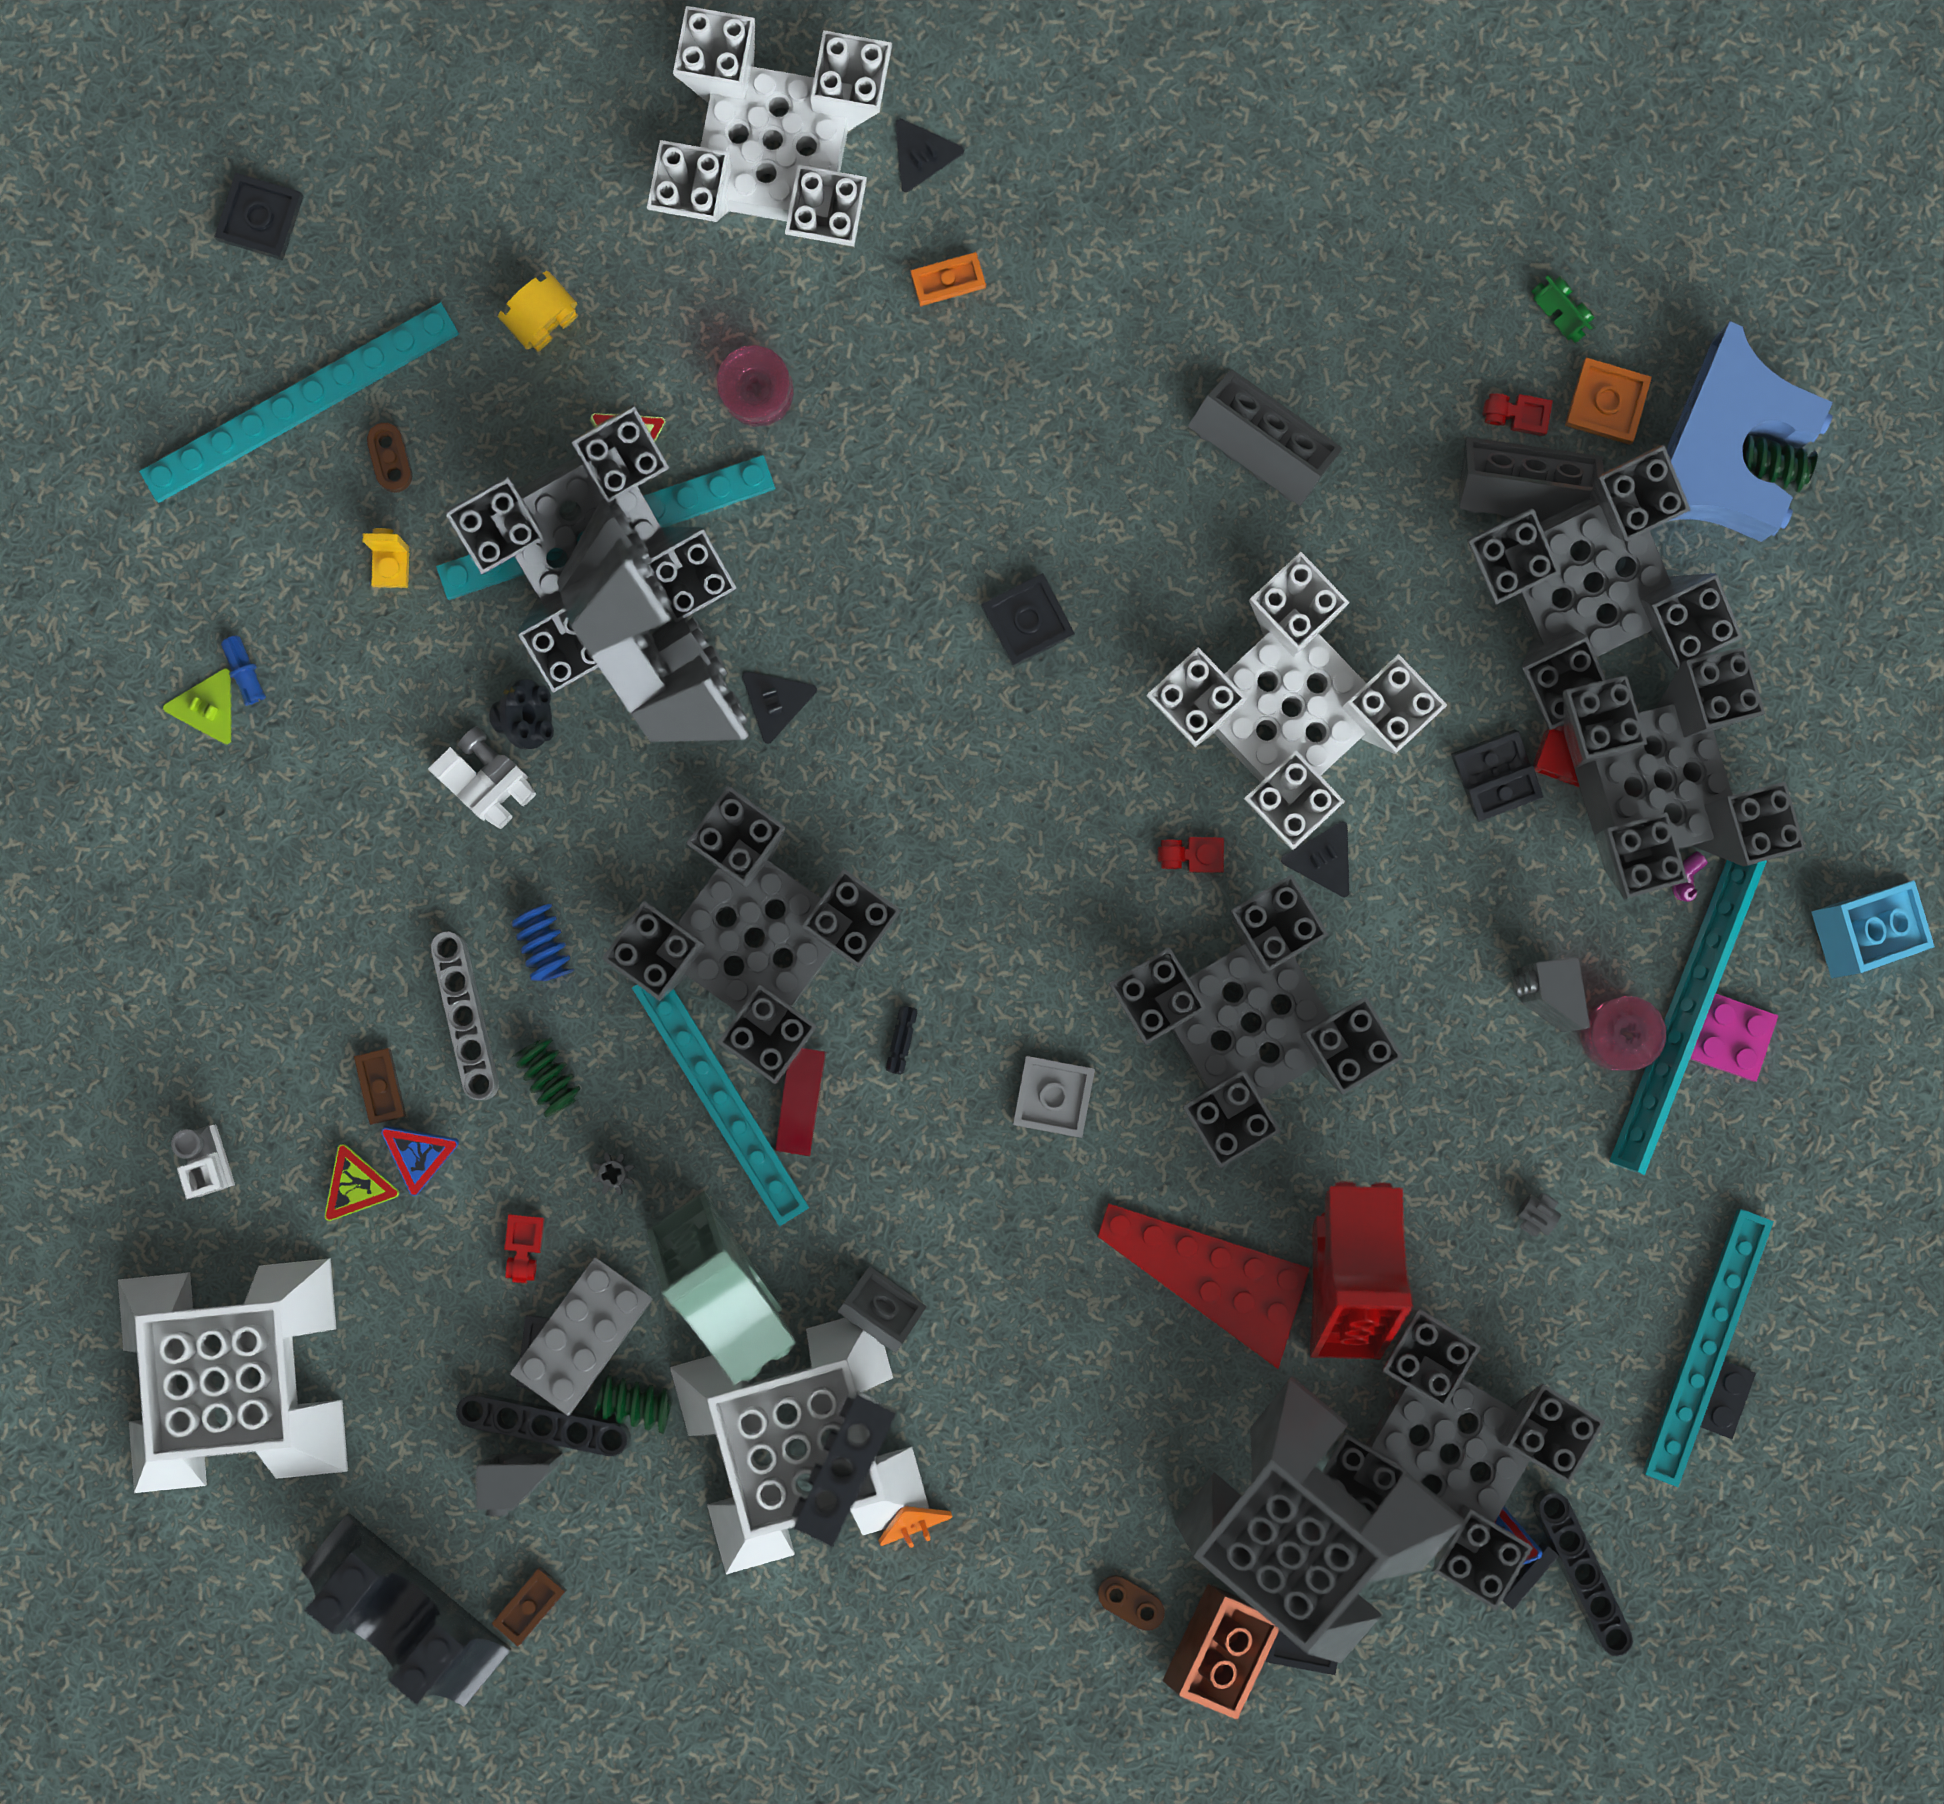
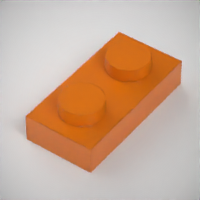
M977 252L910 270L920 306L986 288Z

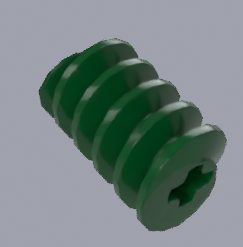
M1748 435L1743 443L1744 462L1749 471H1754L1755 476L1759 479H1762L1765 474L1768 475V482L1775 483L1777 478H1782V489L1785 490L1790 482L1794 481L1795 492L1799 493L1803 486L1809 483L1814 474L1818 459L1816 451L1811 452L1808 456L1805 448H1799L1794 453L1792 445L1787 444L1781 449L1780 443L1777 441L1771 442L1767 447L1766 439L1760 437L1754 443L1753 436Z
M552 1037L538 1040L512 1056L522 1055L516 1063L518 1069L529 1068L523 1075V1079L525 1081L536 1080L529 1089L531 1093L543 1092L536 1101L537 1104H550L544 1112L546 1118L577 1102L578 1100H575L574 1097L581 1089L579 1086L568 1088L567 1084L574 1077L573 1074H560L567 1065L566 1062L554 1063L553 1060L560 1051H547L546 1048L553 1041Z
M608 1375L599 1392L595 1417L602 1409L603 1420L609 1421L616 1412L617 1423L623 1424L628 1415H630L632 1427H637L640 1421L644 1419L645 1430L650 1431L657 1422L659 1433L664 1434L673 1398L671 1400L668 1399L667 1388H663L658 1396H654V1388L650 1384L645 1392L641 1393L638 1381L634 1383L630 1390H627L625 1378H622L615 1387L613 1386L612 1375Z

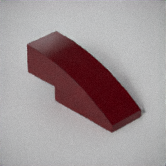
M802 1048L787 1068L775 1151L804 1156L811 1155L827 1052Z

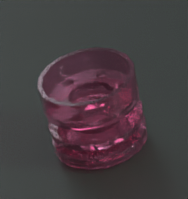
M758 345L744 346L730 353L720 365L717 375L718 393L729 413L742 424L752 427L770 426L781 420L790 409L794 397L793 380L782 358L771 349ZM759 382L761 387L766 386L761 389L762 395L756 397L753 392L748 393V391L753 390V383Z
M1618 997L1597 1004L1588 1012L1590 1028L1581 1029V1043L1586 1055L1597 1066L1608 1071H1632L1646 1067L1661 1054L1666 1042V1026L1661 1013L1651 1003L1638 997ZM1628 1027V1031L1633 1033V1038L1626 1040L1624 1035H1620V1030Z

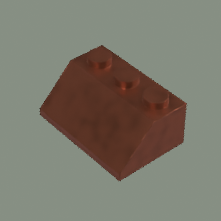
M1207 1584L1162 1681L1179 1696L1238 1719L1279 1629L1245 1600L1211 1584Z

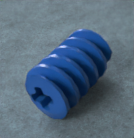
M552 904L530 909L520 914L511 923L514 928H524L516 935L518 941H528L520 950L522 954L533 955L525 962L526 967L537 968L530 975L532 981H548L574 971V969H564L562 966L571 959L570 955L558 954L566 946V943L554 942V938L562 933L561 929L549 928V925L556 921L557 917L545 916V912L553 906Z

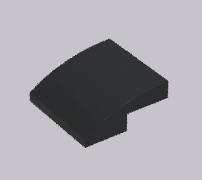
M1516 729L1451 753L1456 770L1478 822L1543 798L1534 766L1528 761L1520 733Z

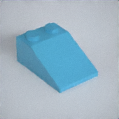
M1915 880L1811 911L1831 978L1863 973L1934 948Z

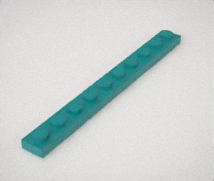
M440 302L139 472L154 499L160 503L459 335V332Z
M762 455L644 495L643 497L660 527H666L775 490V486L765 457ZM583 532L578 535L577 541H579ZM551 549L547 553L546 558L549 560L558 559L562 555L563 549ZM471 555L436 566L448 600L525 575L515 556L481 574Z
M1729 860L1726 861L1613 1150L1610 1163L1645 1175L1767 860L1747 866H1741Z

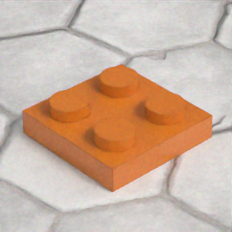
M1585 358L1581 366L1565 426L1631 445L1635 439L1652 377Z

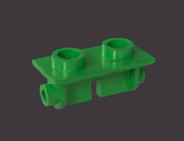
M1547 275L1545 278L1550 284L1546 287L1542 282L1531 291L1535 296L1533 300L1537 302L1548 317L1558 309L1561 310L1563 314L1553 323L1568 341L1572 339L1576 344L1586 335L1583 332L1586 326L1589 330L1596 328L1591 323L1595 316L1583 302L1578 306L1569 296L1573 290L1561 276L1554 279L1553 276Z

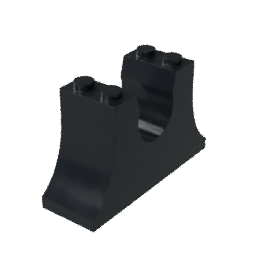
M350 1513L346 1514L301 1569L311 1583L315 1593V1597L304 1611L331 1634H342L345 1630H348L372 1644L392 1666L391 1671L388 1673V1682L416 1705L423 1698L434 1695L450 1699L465 1707L511 1650L507 1644Z

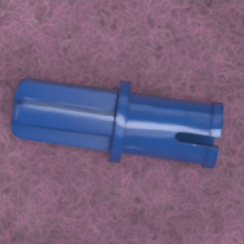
M236 635L224 639L221 646L232 670L229 675L235 679L245 706L259 702L258 699L264 700L266 696L255 673L257 667L255 664H251L241 638Z

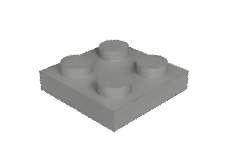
M1026 1056L1013 1125L1082 1138L1095 1069Z

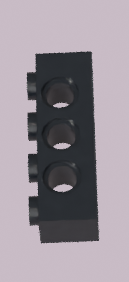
M859 1391L854 1399L847 1396L838 1415L844 1418V1422L839 1432L831 1430L823 1447V1450L829 1452L823 1466L818 1463L815 1464L807 1480V1483L813 1485L807 1499L802 1496L799 1497L791 1514L792 1517L797 1519L793 1527L794 1529L831 1547L834 1546L896 1416L897 1409ZM854 1424H861L867 1428L869 1437L862 1443H855L850 1440L848 1429ZM847 1458L852 1463V1472L847 1476L835 1474L832 1469V1463L835 1459ZM829 1491L833 1493L837 1499L836 1506L829 1510L819 1507L816 1496L820 1492Z

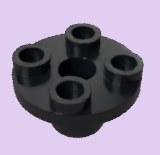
M529 679L511 682L505 688L501 700L495 702L490 709L489 718L493 729L500 734H505L508 740L520 749H535L540 747L545 741H550L554 735V728L551 724V694L546 686H539L536 682Z

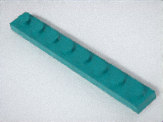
M639 985L632 987L779 1227L809 1209L810 1207L675 989L659 1001Z
M1737 1209L1642 1474L1679 1488L1774 1221L1743 1209Z

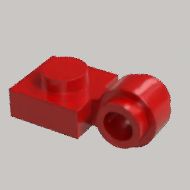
M1497 393L1489 394V399L1485 400L1482 413L1485 416V423L1504 426L1506 420L1512 418V431L1545 436L1547 434L1553 400L1519 394L1516 397L1515 405H1512V403H1509V396Z
M1189 837L1188 849L1182 847V840H1161V847H1158L1157 861L1161 862V869H1182V862L1188 861V873H1223L1224 837Z
M508 1214L504 1250L517 1251L514 1258L508 1257L506 1278L512 1279L513 1283L527 1284L528 1280L535 1281L537 1260L530 1259L529 1252L541 1253L545 1218Z

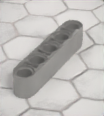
M442 932L434 937L431 943V953L462 1087L469 1098L488 1100L497 1093L499 1080L468 947L461 936L452 932ZM454 939L457 943V952L454 956L446 958L442 954L441 947L446 940ZM456 973H462L465 977V986L462 990L454 992L449 986L450 978ZM463 1007H469L473 1012V1020L466 1026H462L457 1020V1014ZM471 1041H477L481 1046V1054L475 1060L468 1059L465 1054L466 1045ZM485 1075L489 1080V1088L484 1094L480 1095L474 1091L473 1081L477 1076Z

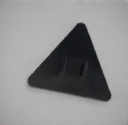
M903 119L896 121L901 188L905 193L911 191L964 154L963 146Z
M748 671L742 675L763 741L766 744H770L817 693V687L811 684Z
M1341 821L1283 856L1281 863L1343 898L1349 895L1347 823Z

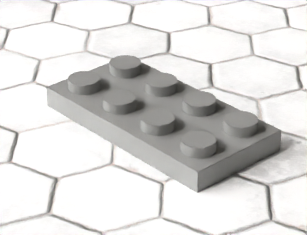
M595 1257L510 1375L569 1416L653 1298Z

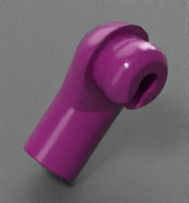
M1699 851L1694 852L1682 862L1688 882L1672 886V892L1678 900L1690 902L1697 895V890L1694 889V875L1708 864L1706 858Z

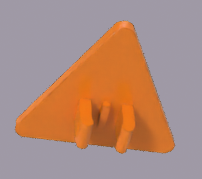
M903 1507L898 1511L879 1538V1544L884 1546L904 1538L907 1545L912 1548L914 1544L910 1535L921 1530L925 1540L929 1541L931 1538L928 1528L951 1519V1511Z

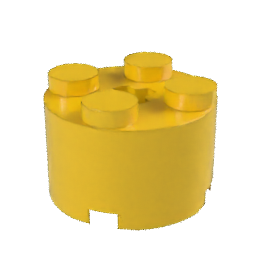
M550 271L543 272L546 279L542 282L535 277L522 287L506 303L511 308L506 315L502 311L498 314L500 321L526 349L534 347L537 352L553 339L550 336V332L558 325L564 329L578 317V314L575 312L578 303Z

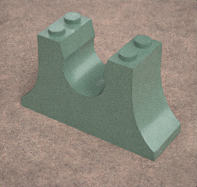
M705 1191L647 1230L663 1294L695 1330L734 1384L741 1380L748 1381L760 1372L762 1365L771 1359L778 1360L791 1350V1345L795 1343L791 1330L778 1313L782 1310L778 1297L744 1251Z

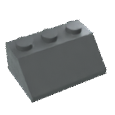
M1579 957L1538 962L1517 968V975L1513 976L1514 993L1516 996H1521L1522 1003L1560 1032L1590 1028Z
M563 1453L490 1455L476 1465V1510H486L487 1516L508 1515V1511H512L516 1506H519L563 1461Z

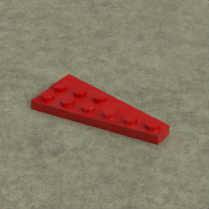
M1108 1203L1097 1237L1279 1369L1310 1268Z

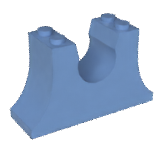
M1731 321L1713 338L1666 448L1691 509L1672 520L1693 519L1712 522L1762 542L1771 535L1775 536L1780 528L1784 529L1787 526L1793 510L1789 508L1793 497L1775 483L1763 481L1749 471L1744 462L1742 452L1745 438L1748 435L1760 436L1771 441H1777L1780 443V446L1789 444L1793 448H1803L1810 441L1814 442L1819 434H1824L1827 431L1833 415L1828 414L1833 402L1794 386L1772 372L1751 349L1744 334L1743 326Z

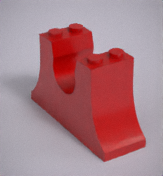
M1349 1181L1337 1182L1335 1186L1329 1187L1325 1196V1212L1321 1216H1316L1312 1229L1313 1304L1310 1358L1380 1360L1412 1309V1293L1408 1281L1405 1255L1403 1188H1393L1392 1184L1384 1182L1374 1183L1371 1187H1357L1356 1183Z

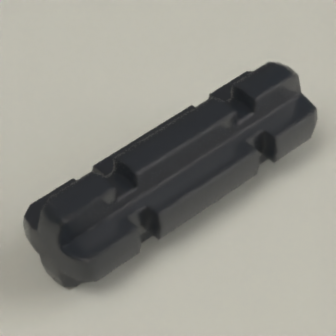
M901 1006L899 1008L897 1016L899 1023L895 1025L889 1051L892 1053L886 1063V1071L898 1075L904 1073L906 1066L904 1059L905 1056H908L914 1031L912 1024H915L918 1014L917 1009L913 1007Z

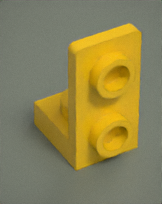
M374 528L372 533H363L362 541L373 551L372 586L408 588L409 546L398 534H394L392 529Z

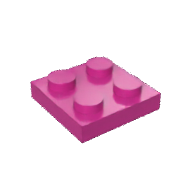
M1715 993L1690 1059L1756 1082L1778 1015Z

